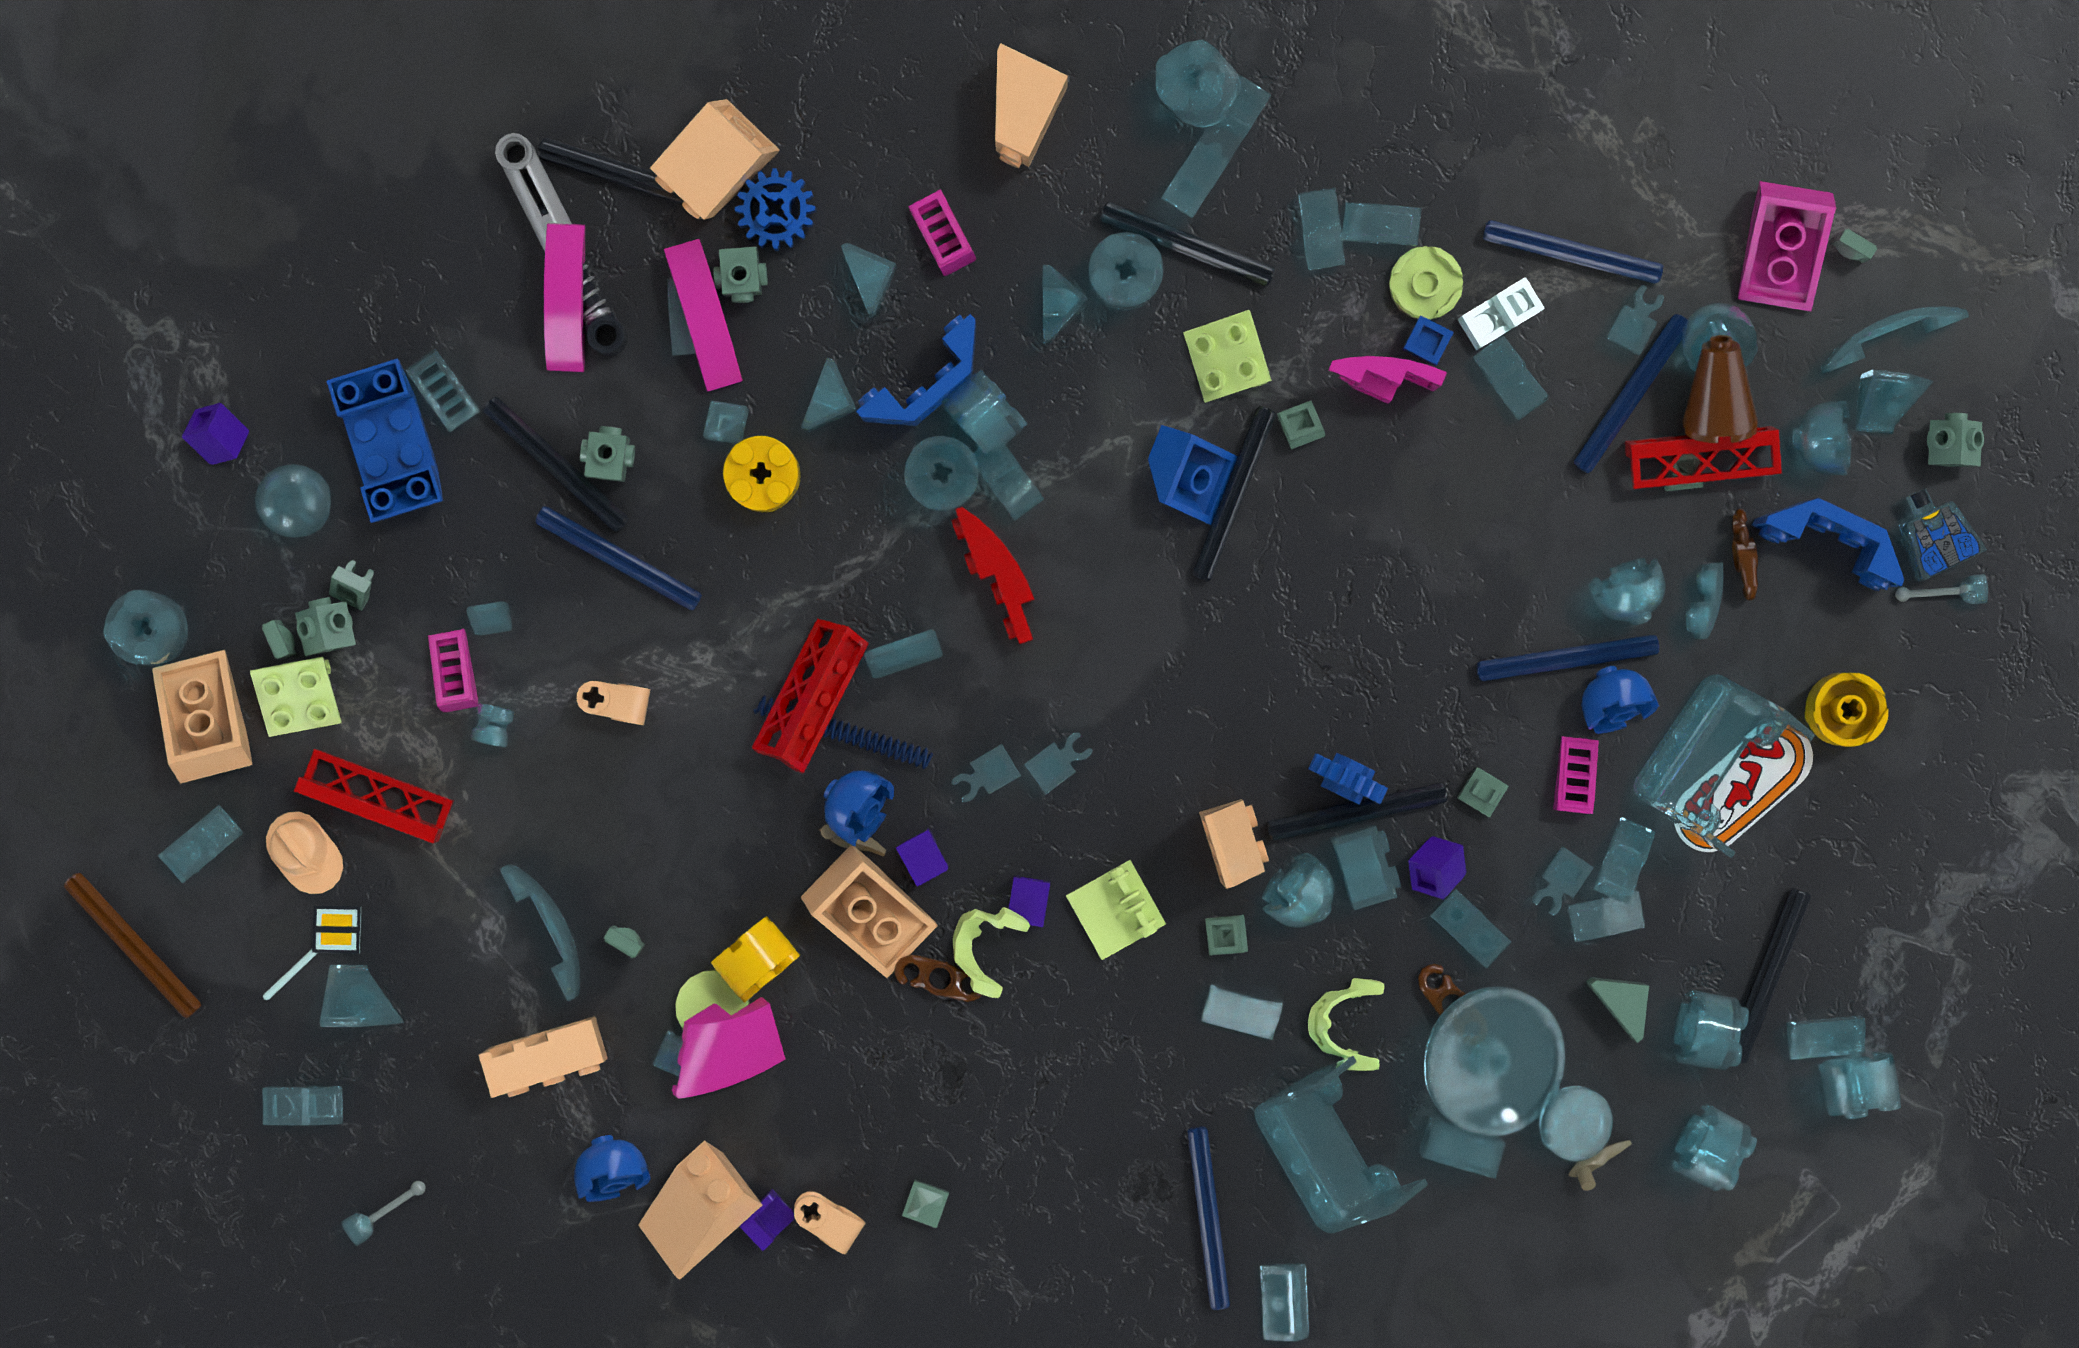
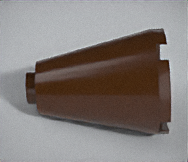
M1715 335L1710 338V341L1702 345L1683 419V428H1685V434L1688 437L1697 441L1718 443L1719 437L1731 436V443L1740 442L1751 438L1757 433L1758 419L1740 344L1733 341V338L1728 335Z

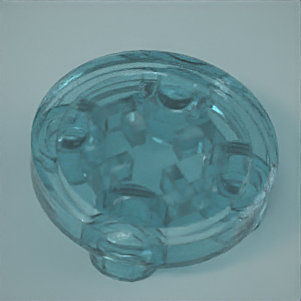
M1569 1086L1559 1091H1552L1546 1096L1545 1106L1540 1116V1133L1542 1143L1547 1149L1566 1160L1583 1161L1595 1156L1605 1147L1611 1136L1613 1117L1607 1101L1599 1093L1583 1086Z

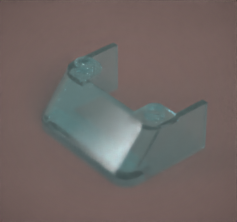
M1710 675L1699 684L1636 777L1633 787L1634 793L1644 803L1694 837L1732 858L1736 852L1713 835L1720 825L1721 813L1715 805L1709 802L1749 741L1758 746H1769L1777 741L1785 728L1796 732L1812 741L1815 734L1784 708L1722 675Z
M1354 1056L1316 1070L1268 1098L1255 1110V1119L1309 1214L1316 1225L1327 1233H1336L1392 1214L1428 1185L1424 1178L1401 1186L1396 1175L1389 1168L1379 1164L1367 1167L1332 1105L1339 1101L1343 1095V1088L1338 1076L1357 1062Z

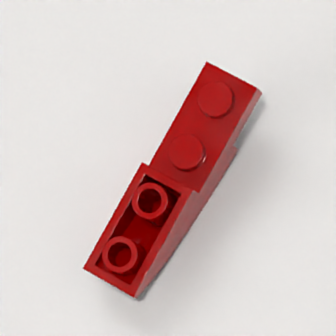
M963 507L955 509L958 517L951 519L958 540L966 538L970 549L969 553L964 554L970 574L978 573L980 580L995 575L997 582L990 584L997 605L1005 603L1009 617L1004 618L1003 622L1009 639L1017 638L1019 645L1033 640L1021 605L1035 599L1018 563L1002 541L979 518Z

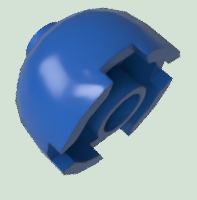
M1616 666L1603 668L1596 673L1597 678L1588 684L1582 695L1581 703L1588 729L1593 728L1597 734L1626 728L1625 721L1640 713L1644 720L1659 707L1656 696L1646 678L1632 670H1617Z
M852 771L842 776L839 780H833L827 786L824 793V798L826 799L824 805L825 820L830 829L852 846H856L857 839L866 842L884 821L886 814L881 813L880 810L885 804L886 797L893 800L894 786L890 781L870 771Z
M605 1135L592 1140V1146L582 1152L576 1161L574 1169V1180L578 1198L586 1196L587 1202L604 1201L620 1197V1190L632 1184H635V1188L638 1190L648 1184L651 1179L646 1160L637 1147L626 1140H614L612 1135Z

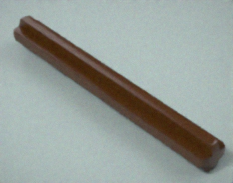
M81 873L72 875L65 882L64 888L183 1017H190L200 1008L201 1004L197 998Z

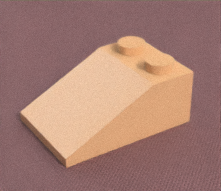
M225 650L152 668L168 765L180 784L253 765L247 731Z
M1240 799L1199 812L1220 882L1226 889L1265 872L1263 863L1268 862L1269 859L1263 840L1256 842L1252 828L1258 826L1252 805L1245 806L1244 801Z
M852 845L801 896V899L814 918L886 978L894 972L896 963L902 957L910 955L938 926L875 863Z
M703 1141L676 1166L638 1226L676 1278L680 1280L762 1206V1203L724 1153L708 1142Z

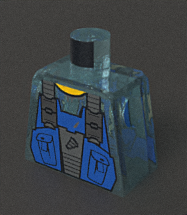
M1926 488L1905 497L1914 517L1900 523L1899 531L1915 582L1925 581L1987 551L1984 543L1953 501L1934 506Z

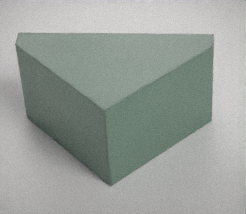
M1593 977L1587 980L1588 986L1629 1037L1637 1043L1641 1041L1644 1037L1649 986L1639 982Z

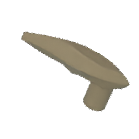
M828 824L819 829L825 839H829L844 848L850 846L849 843L838 837ZM871 837L866 842L860 839L856 841L855 847L859 851H869L883 857L886 853V849Z
M1626 1140L1609 1144L1589 1152L1575 1163L1568 1175L1578 1177L1583 1190L1593 1189L1596 1186V1182L1591 1172L1632 1144L1631 1141Z

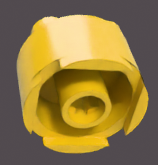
M754 436L736 444L728 454L723 470L725 486L732 498L742 506L757 512L775 511L787 504L797 492L801 477L799 463L792 451L779 440L768 436ZM765 464V469L772 472V475L764 479V484H759V480L753 477V471H758L760 465Z
M1852 672L1832 673L1820 679L1810 690L1806 700L1805 719L1814 734L1826 743L1845 747L1860 746L1877 738L1886 726L1888 708L1885 693L1875 680L1864 674ZM1843 703H1850L1851 716H1842L1844 711L1841 709V705Z
M766 916L738 938L735 943L725 949L711 964L735 994L745 1003L800 955L778 927Z

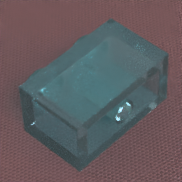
M1370 825L1331 837L1350 904L1354 910L1397 898L1395 889L1401 887L1395 866L1388 867L1384 853L1390 852V847L1384 830L1378 832L1375 825Z
M1429 1117L1419 1153L1425 1159L1495 1179L1505 1142L1497 1136Z

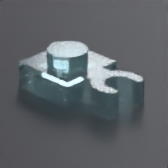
M1645 285L1639 287L1634 294V309L1623 305L1606 336L1607 340L1637 356L1641 354L1657 324V321L1648 316L1651 312L1660 308L1664 301V296L1659 294L1653 304L1645 303L1643 300V294L1647 289Z
M1079 732L1073 733L1067 738L1065 747L1062 750H1059L1053 742L1024 764L1046 794L1076 772L1070 764L1073 760H1084L1091 755L1092 749L1090 747L1082 753H1077L1073 750V742L1081 736Z
M1003 744L970 762L975 772L971 775L966 773L957 775L952 780V784L954 786L961 781H967L971 785L970 793L961 798L963 802H968L977 795L978 788L983 785L988 794H991L1021 775Z
M1561 846L1541 876L1549 882L1548 886L1534 894L1532 903L1538 905L1543 897L1550 896L1553 900V905L1548 913L1552 916L1556 915L1562 907V895L1565 893L1574 898L1594 867Z

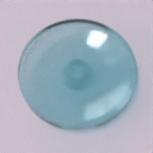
M1486 987L1469 992L1453 1002L1441 1014L1430 1032L1423 1061L1426 1087L1438 1110L1452 1123L1467 1131L1480 1135L1496 1136L1520 1130L1536 1120L1546 1110L1561 1084L1565 1067V1047L1560 1028L1553 1015L1541 1002L1518 990L1507 987Z

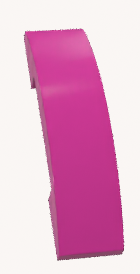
M547 224L544 269V336L546 367L549 371H585V334H583L585 225Z
M700 239L664 249L707 392L743 381Z

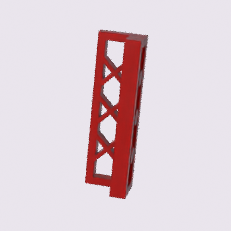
M1772 426L1757 427V433L1751 438L1731 443V436L1719 437L1718 443H1707L1694 440L1687 435L1625 441V453L1630 458L1632 488L1634 489L1782 474L1779 429ZM1770 445L1772 466L1756 467L1747 460L1756 447ZM1747 448L1742 455L1735 449ZM1720 450H1729L1738 457V460L1727 471H1719L1710 463ZM1701 452H1710L1706 458H1703L1700 454H1698ZM1692 453L1701 461V464L1692 474L1682 475L1673 466L1683 454ZM1674 455L1669 462L1662 458L1663 456ZM1655 457L1665 465L1655 478L1641 479L1640 459ZM1743 462L1750 467L1747 469H1738L1743 464ZM1706 466L1713 471L1708 473H1701L1706 468ZM1669 470H1671L1675 475H1677L1664 477L1669 472Z
M817 618L752 749L757 753L779 759L794 771L804 773L869 643L848 626ZM825 631L833 633L828 644L819 649V643ZM814 665L815 669L811 677L803 681L802 677L806 669ZM798 697L795 709L786 713L789 702ZM781 730L782 735L776 746H768L773 734Z
M314 749L305 775L298 778L294 792L430 843L439 842L454 800L318 749ZM320 759L334 765L339 779L328 784L313 779ZM341 767L353 772L345 776ZM359 774L367 776L374 792L363 797L353 794L347 780ZM376 780L388 785L379 789ZM342 782L345 791L333 786ZM393 787L403 790L409 804L397 810L389 808L382 792ZM410 793L423 798L414 802ZM376 795L379 803L368 799ZM427 800L442 804L443 807L436 825L422 820L416 805ZM411 808L415 817L405 814L403 811Z

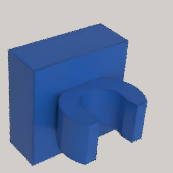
M1420 315L1402 350L1436 366L1454 332Z

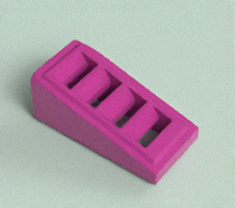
M941 189L908 206L944 276L963 268L977 259ZM939 206L942 207L943 211L923 220L922 215ZM947 219L949 220V224L932 233L928 230ZM954 233L956 234V238L937 247L936 242ZM962 247L961 249H959V250H957V251L951 253L950 255H948V256H946V257H944V258L942 257V256H944V255H946V254H948V253H950V252H952V251H954V250H956V249Z
M461 629L429 635L428 641L437 707L442 712H451L479 706L466 631ZM458 644L459 650L440 653V647ZM460 659L461 665L444 668L442 666L443 662ZM462 675L463 680L445 682V677ZM464 690V694L448 696V692Z
M1561 736L1554 810L1593 814L1599 740ZM1569 748L1589 750L1588 757L1568 755ZM1568 763L1587 765V772L1567 770ZM1567 778L1585 779V787L1566 785ZM1566 792L1584 794L1583 802L1565 800Z

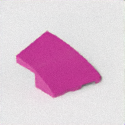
M1380 356L1350 357L1334 360L1329 367V371L1340 375L1339 378L1348 383L1353 389L1387 404L1392 401L1396 389L1402 384L1403 379L1428 390L1435 391L1442 386L1447 374L1443 370L1415 361Z
M760 997L733 1015H730L714 1003L686 1020L682 1033L683 1044L679 1050L677 1060L681 1066L678 1085H673L672 1092L678 1099L713 1092L749 1079L785 1060L770 1003Z

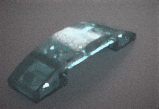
M1240 75L1161 199L1188 217L1193 218L1262 112L1271 94Z
M1939 306L1917 308L1891 315L1866 326L1846 339L1821 366L1822 372L1825 374L1866 358L1861 343L1919 320H1921L1925 332L1929 333L1969 317L1966 309Z
M512 864L501 868L500 871L516 902L529 896L532 898L564 960L552 967L551 970L567 1001L574 999L579 995L580 989L579 961L573 937L563 915L548 893L532 877Z

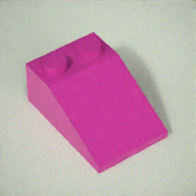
M1759 181L1750 222L1738 300L1812 311L1836 210L1833 193Z

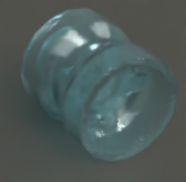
M479 703L476 713L479 721L478 725L473 728L470 739L506 748L509 739L507 728L513 722L515 711Z

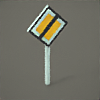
M314 906L312 949L263 995V998L269 1000L317 953L360 954L361 907Z

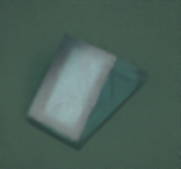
M845 243L841 245V248L868 315L871 318L876 316L897 265L890 260L857 246Z
M830 358L826 359L801 426L803 430L809 432L857 411L836 362Z

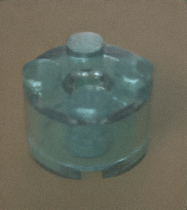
M1197 40L1183 43L1172 49L1167 55L1160 57L1157 61L1155 81L1157 93L1163 103L1180 120L1193 124L1195 127L1204 128L1220 123L1231 113V106L1235 98H1239L1240 79L1232 65L1208 42Z
M1122 232L1109 235L1095 248L1089 262L1088 278L1092 291L1101 303L1119 311L1137 309L1148 303L1156 295L1163 277V262L1160 252L1151 241L1135 233ZM1125 263L1132 265L1131 271L1136 273V275H1129L1126 280H1121L1120 272L1115 270V268H1122Z
M982 370L977 374L974 373L941 401L948 414L966 436H969L973 442L977 443L975 446L987 459L1013 439L1027 425V422L1014 407L1012 408L1005 400L1007 397L993 381H990Z
M934 436L921 441L914 447L907 459L904 476L910 494L920 505L936 512H949L964 506L973 497L979 484V467L975 455L963 442L952 437ZM941 464L944 469L951 468L953 473L948 475L949 482L942 484L940 480L933 481L932 476L936 474L935 467Z
M133 590L117 599L107 613L103 629L105 639L117 656L129 663L143 666H158L174 660L183 651L188 640L186 616L181 606L168 596L147 590ZM144 622L149 623L148 626L152 629L150 635L143 634L144 630L141 626Z
M1689 990L1686 995L1692 998L1689 1004L1681 1003L1676 1019L1674 1044L1681 1045L1682 1054L1675 1053L1677 1061L1682 1064L1723 1071L1727 1070L1730 1066L1737 1067L1742 1058V1046L1739 1044L1741 1030H1744L1748 1023V1009L1741 1007L1736 997Z
M1872 1052L1873 1060H1871V1057H1861V1054H1853L1830 1059L1823 1062L1824 1065H1819L1826 1110L1829 1115L1845 1114L1846 1119H1856L1868 1116V1109L1879 1107V1111H1891L1901 1108V1095L1893 1053Z
M1706 1104L1701 1107L1706 1112L1701 1117L1694 1114L1682 1130L1674 1150L1680 1153L1679 1163L1673 1160L1672 1166L1675 1171L1713 1191H1718L1722 1188L1730 1191L1738 1181L1739 1171L1737 1170L1744 1157L1748 1158L1753 1153L1757 1139L1751 1136V1129L1747 1124Z

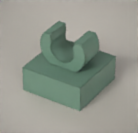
M352 560L346 565L345 569L338 566L331 577L329 595L342 602L346 601L348 605L362 611L369 600L374 571L369 569L364 577H360L354 574L356 562Z
M1475 767L1457 799L1487 817H1491L1509 786L1482 769Z

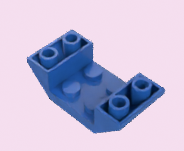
M970 314L963 319L959 315L943 329L946 334L942 338L943 345L959 364L954 366L952 362L948 363L935 374L934 377L937 382L928 390L921 386L906 399L909 405L906 409L901 407L885 387L879 392L874 387L858 401L861 407L856 412L864 422L917 426L969 382L973 375L976 321L974 317Z
M397 358L327 380L337 416L344 420L364 484L363 487H360L370 522L375 523L442 502L443 497L438 466L416 396L399 359Z
M1820 498L1802 501L1755 518L1751 525L1760 529L1758 534L1760 537L1779 544L1780 541L1786 543L1788 540L1800 539L1805 526L1825 533L1826 530L1840 534L1837 539L1838 541L1856 549L1859 546L1863 547L1851 573L1860 576V584L1879 591L1880 589L1888 590L1890 587H1900L1904 582V577L1887 530Z

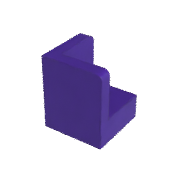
M217 403L195 409L182 438L209 464L214 465L236 459L249 434V430L222 403Z
M930 829L896 846L917 887L948 870V864L940 852Z
M1434 836L1430 837L1408 860L1412 890L1440 899H1444L1466 875L1463 845Z
M1014 875L1009 909L1025 918L1030 925L1043 927L1050 881Z
M773 1189L760 1200L762 1206L739 1226L762 1251L795 1219L794 1211Z

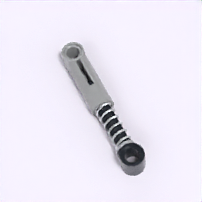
M507 134L496 145V158L501 164L545 252L547 224L572 223L534 146L526 137L520 134ZM513 146H523L525 148L523 160L518 163H510L507 158L508 151ZM529 173L543 202L538 204L523 174ZM583 264V319L586 322L584 328L587 332L588 342L594 350L604 356L617 355L627 345L628 335L626 329L618 321L615 313L609 311L610 308L604 306L603 303L606 300H601L598 294L600 288H595L592 282L594 276H589L586 270L588 265ZM605 327H613L617 333L615 342L609 346H602L598 340L600 331Z

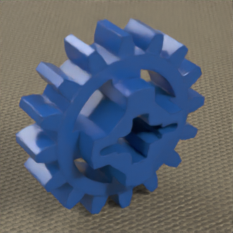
M777 168L772 169L771 177L766 178L763 172L759 171V182L755 184L747 179L745 182L750 189L749 192H738L737 194L744 201V205L735 207V212L745 216V218L738 222L740 228L749 226L750 230L747 232L746 237L752 240L759 236V247L764 248L768 241L772 242L775 251H779L780 242L785 241L792 248L794 247L792 239L794 236L797 235L803 240L806 238L802 230L803 226L813 227L814 225L813 221L807 218L808 214L816 212L815 206L807 204V201L814 197L812 191L802 193L801 190L805 186V181L800 179L793 183V173L791 171H788L784 178L779 177ZM775 185L786 187L781 192H768L765 189ZM755 198L760 204V213L753 221L751 207ZM764 198L775 205L783 202L781 208L787 221L776 214L769 217L770 210ZM797 198L800 202L798 220L792 216V205L796 202ZM783 226L787 230L779 234L765 232L771 227Z
M1315 753L1308 768L1312 772L1325 777L1321 787L1359 805L1363 797L1381 804L1388 790L1387 787L1372 780L1376 771L1336 753L1333 761Z

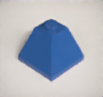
M1161 425L1148 457L1159 502L1212 525L1238 456L1193 434Z

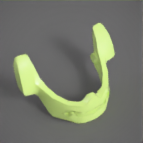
M1005 907L996 915L974 909L962 914L954 931V960L971 978L970 986L974 992L992 998H999L1003 987L981 971L972 953V941L981 935L982 931L979 925L983 921H988L999 929H1003L1006 926L1023 932L1028 931L1030 924L1021 915Z
M1353 978L1348 989L1326 992L1311 1007L1308 1018L1310 1037L1323 1052L1344 1058L1347 1070H1378L1379 1060L1359 1055L1358 1051L1344 1050L1334 1044L1327 1033L1331 1027V1020L1328 1014L1333 1006L1345 999L1383 994L1384 983L1380 981Z

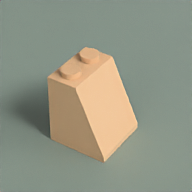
M1001 43L997 50L996 151L1001 155L1000 160L1013 167L1019 168L1021 163L1029 167L1067 90L1068 76Z
M727 99L707 102L650 169L657 175L655 180L663 189L669 193L674 191L684 200L682 206L689 214L697 219L701 217L705 220L714 217L746 185L745 181L747 179L751 180L780 149Z

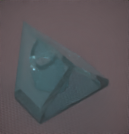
M1043 265V343H1051L1088 303V298L1051 265Z
M1870 370L1862 373L1860 377L1856 430L1893 434L1895 425L1934 381L1910 373Z
M330 965L320 1018L321 1027H365L404 1023L369 973L367 965Z

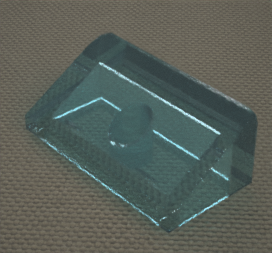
M931 629L866 651L864 656L872 676L880 678L940 658L943 652L936 631Z
M1210 985L1201 1021L1273 1040L1283 1005Z
M1853 1016L1787 1022L1790 1060L1864 1053L1865 1018Z
M1305 1264L1260 1266L1264 1340L1299 1341L1307 1338L1309 1328Z

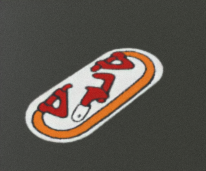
M1785 722L1767 723L1751 733L1680 796L1674 810V825L1679 837L1691 848L1702 852L1719 851L1732 844L1808 776L1812 767L1813 751L1806 735L1794 725Z

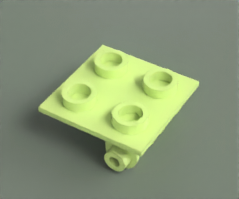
M1250 310L1183 332L1205 403L1272 381Z
M323 657L250 670L269 737L340 724L342 722L328 675L331 674L328 659L324 660Z
M1131 860L1066 895L1102 960L1135 941L1150 936L1157 929L1166 925Z

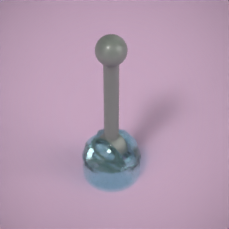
M1985 574L1966 577L1962 580L1959 587L1908 590L1905 587H1900L1896 590L1895 596L1897 600L1905 602L1912 597L1959 594L1967 603L1986 604L1988 600V587Z
M422 1181L413 1182L411 1189L369 1217L363 1214H353L343 1220L341 1224L351 1241L356 1246L365 1242L372 1235L373 1222L412 1196L422 1195L426 1189L425 1184Z

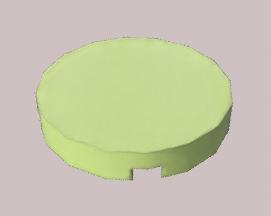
M1427 246L1413 248L1402 255L1391 270L1389 288L1392 300L1400 311L1411 318L1418 319L1420 315L1429 320L1440 318L1455 307L1462 295L1463 276L1461 267L1452 255L1441 248Z
M716 970L702 971L690 977L681 987L676 1000V1017L683 1029L686 1020L714 1003L730 1015H733L749 1005V1000L744 1003Z

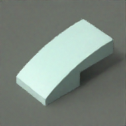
M1525 277L1457 320L1477 351L1545 308Z

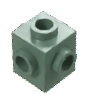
M757 247L719 249L720 266L714 267L715 288L722 289L723 296L725 298L731 297L732 303L753 302L754 295H762L761 286L768 285L766 263H760L759 250ZM739 272H746V277L743 280L737 281L735 279Z
M1945 413V420H1930V431L1927 435V446L1929 448L1928 465L1981 467V449L1984 445L1982 422L1968 420V414Z
M600 426L599 433L589 432L588 440H582L580 461L586 462L585 477L625 482L627 467H633L635 445H629L630 438L621 435V428ZM611 447V457L604 459V451Z
M330 597L308 602L309 609L295 613L297 632L301 638L305 656L336 651L356 645L352 629L353 621L346 601L331 604Z

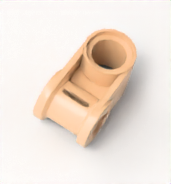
M589 681L579 688L577 703L584 712L610 717L611 720L644 725L651 689L620 683L616 685ZM598 687V693L604 696L603 703H597L595 708H590V701L584 698L585 693H592L593 688Z
M814 1191L802 1193L794 1204V1217L797 1223L842 1254L848 1252L866 1224L863 1219L850 1210L833 1203L820 1193ZM813 1202L817 1203L819 1215L811 1214L809 1218L804 1217V1208L802 1206L804 1204L810 1206Z

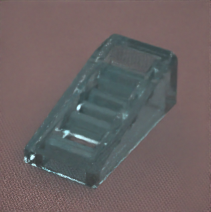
M437 349L432 350L406 369L409 377L449 432L480 412ZM437 363L440 369L422 380L419 375ZM446 376L449 381L431 393L428 387ZM455 388L458 394L442 405L437 402V399ZM463 400L467 406L449 418L445 412Z

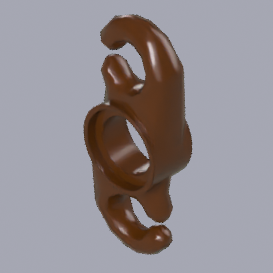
M1737 509L1732 521L1733 562L1736 571L1741 572V580L1744 583L1743 595L1746 600L1752 601L1756 596L1758 588L1757 548L1754 538L1749 537L1745 511Z
M911 954L902 957L896 963L894 970L895 978L902 985H905L908 981L904 975V968L908 964H914L919 969L918 976L910 981V985L914 988L922 987L934 995L965 1002L974 1001L982 996V994L974 991L970 993L964 991L962 981L969 976L963 969H958L948 962ZM935 968H945L951 975L950 984L943 989L935 988L929 980L932 970Z
M1431 964L1424 967L1418 975L1421 992L1437 1013L1452 1025L1454 1033L1461 1034L1464 1023L1474 1021L1478 1027L1477 1032L1471 1036L1463 1035L1461 1041L1467 1045L1478 1044L1487 1033L1484 1017L1468 996L1453 984L1450 975L1443 976L1442 983L1438 988H1431L1427 984V978L1430 974L1443 973L1444 968L1442 965ZM1449 994L1459 995L1463 1002L1461 1011L1455 1015L1446 1014L1442 1008V1001Z

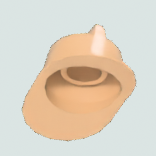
M287 812L277 817L270 825L266 836L267 851L275 865L293 886L309 894H319L332 889L336 885L343 871L342 855L335 843L314 818L302 812Z

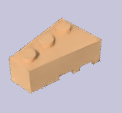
M595 1016L492 1046L479 1054L491 1098L506 1093L508 1097L516 1096L530 1091L529 1086L543 1082L544 1087L564 1081L565 1074L578 1071L579 1076L587 1075L601 1070L599 1064L608 1059Z

